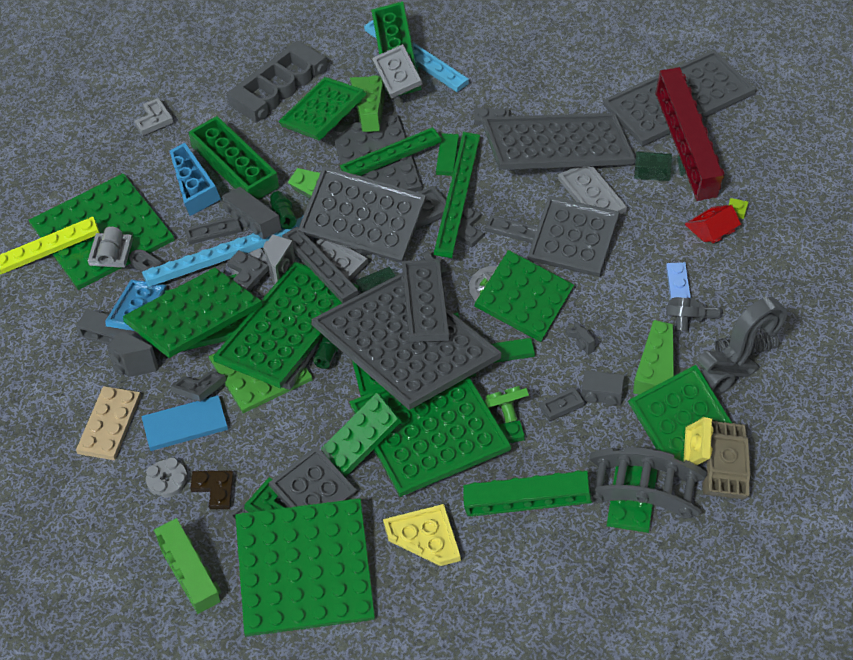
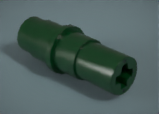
M281 191L272 193L270 196L271 210L279 215L280 224L283 228H293L297 220L291 201Z
M324 335L313 359L314 364L321 369L329 368L335 354L339 350Z

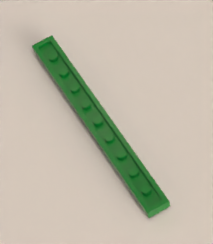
M463 132L434 249V255L447 258H452L480 139L479 134Z

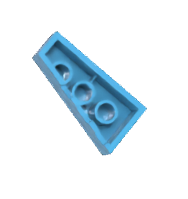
M186 143L170 150L180 191L189 216L221 200L216 186Z

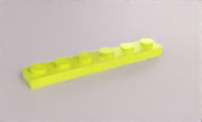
M88 218L1 254L0 275L95 236L96 233H100L95 218Z

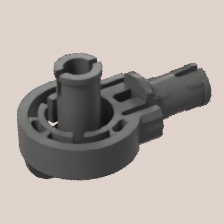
M674 297L670 299L666 307V315L677 316L675 330L688 331V316L696 317V321L700 322L704 318L719 319L721 314L719 307H705L703 303L697 302L693 298Z

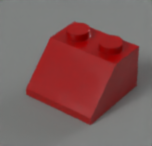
M733 205L711 207L685 223V226L703 242L711 241L712 243L720 241L722 239L721 236L724 234L733 233L736 230L735 228L741 225Z

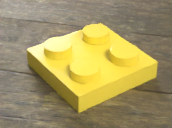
M704 417L685 428L684 461L688 460L698 465L710 459L712 455L711 436L713 434L711 418Z

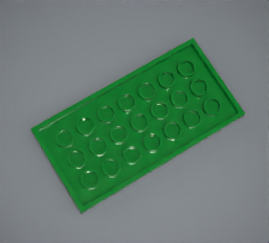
M297 262L290 266L261 300L262 307L250 313L213 356L214 362L280 389L323 337V334L312 326V319L342 304L308 266ZM353 284L359 292V285Z

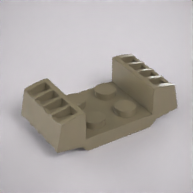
M712 421V455L707 460V477L702 482L703 495L744 500L749 496L750 480L749 446L745 425Z

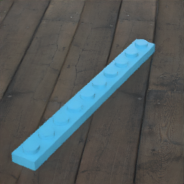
M303 216L296 219L297 222L293 228L285 229L281 226L282 230L273 235L282 237L283 234L295 227L299 228ZM252 233L251 235L219 244L216 247L204 249L192 255H186L181 259L169 261L157 267H151L143 271L142 275L146 284L150 287L229 260L238 250L249 253L263 248L265 242L271 236L262 239L260 236Z

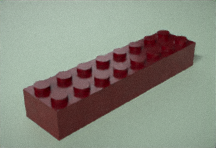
M680 67L660 70L655 94L696 201L718 197L719 190H721L724 170L719 166L718 155L713 151V143L711 140L709 141L707 128L703 126L702 115L698 113L697 103L692 98L691 88L687 86L686 75L682 73Z

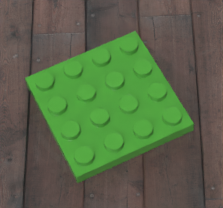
M215 354L209 356V360L217 373L225 375L226 382L224 384L242 413L248 412L313 380L305 367L291 390L280 389L214 362L213 356Z

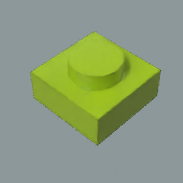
M730 198L728 205H733L738 218L744 219L748 201Z

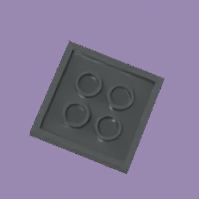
M317 446L269 482L270 488L287 507L348 500L357 491Z

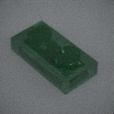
M390 267L357 279L356 285H359V290L361 293H364L395 277V274Z

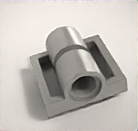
M107 227L104 233H96L88 258L89 266L125 267L133 242L132 235H124L116 227Z

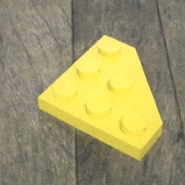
M444 504L383 519L389 542L439 566L461 561Z

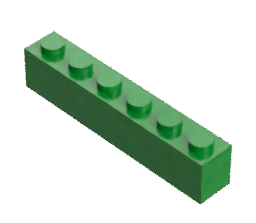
M578 470L571 473H554L545 476L535 475L528 478H512L502 481L493 480L484 483L474 482L463 485L464 508L468 517L592 503L588 471Z

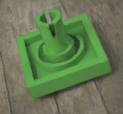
M513 387L504 390V395L501 394V391L486 395L487 400L483 401L487 407L501 406L505 423L518 420L512 402L529 396L527 388Z

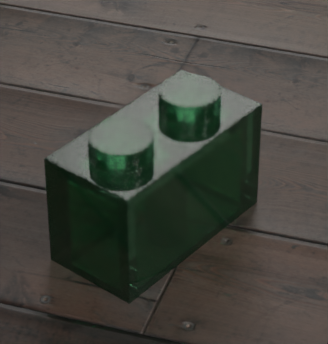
M636 151L634 179L670 181L672 154Z

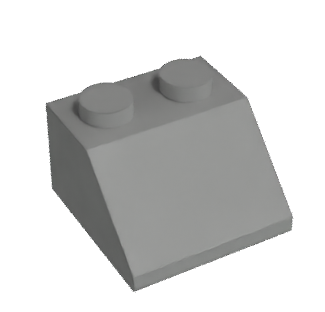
M272 234L270 239L265 242L263 250L265 251L266 263L269 266L268 272L275 285L296 261L292 240Z

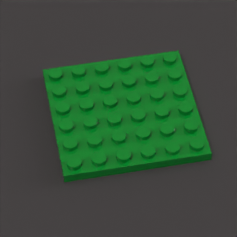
M123 173L29 219V223L34 231L42 238L94 217L100 233H104L107 227H116L124 235H132L133 242L129 256L135 250H143L150 254L175 241L171 232ZM95 236L52 253L77 290L123 268L89 266L88 258ZM128 256V259H127L126 266L129 265V264H131V263H130L129 256Z
M469 377L410 410L385 388L349 401L353 413L356 414L376 393H379L401 419L402 422L374 448L399 497L511 450L510 443Z
M361 498L235 514L245 637L375 620Z

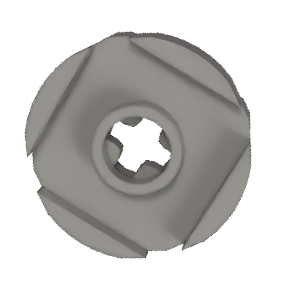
M175 458L159 461L146 470V484L149 491L154 495H161L165 498L175 496L183 490V486L187 483L186 470ZM166 475L170 476V480L167 482L165 479L161 480Z

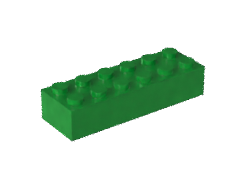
M404 2L371 9L379 55L403 44L419 75ZM420 85L400 95L420 91L422 87Z
M218 116L188 132L191 147L234 189L241 187L259 200L279 188L277 172Z

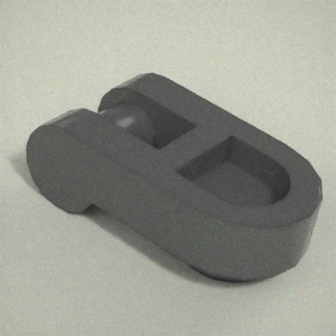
M135 250L129 256L131 265L140 272L162 265L158 259L143 250Z

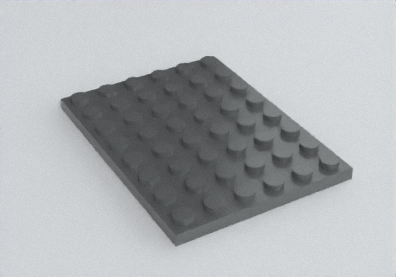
M402 273L312 319L313 327L409 410L501 359V352L448 309H446L449 341L409 342Z

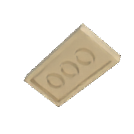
M103 386L77 446V454L115 460L141 398L140 392Z

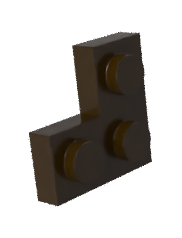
M192 471L191 492H210V510L230 509L234 473L233 471Z

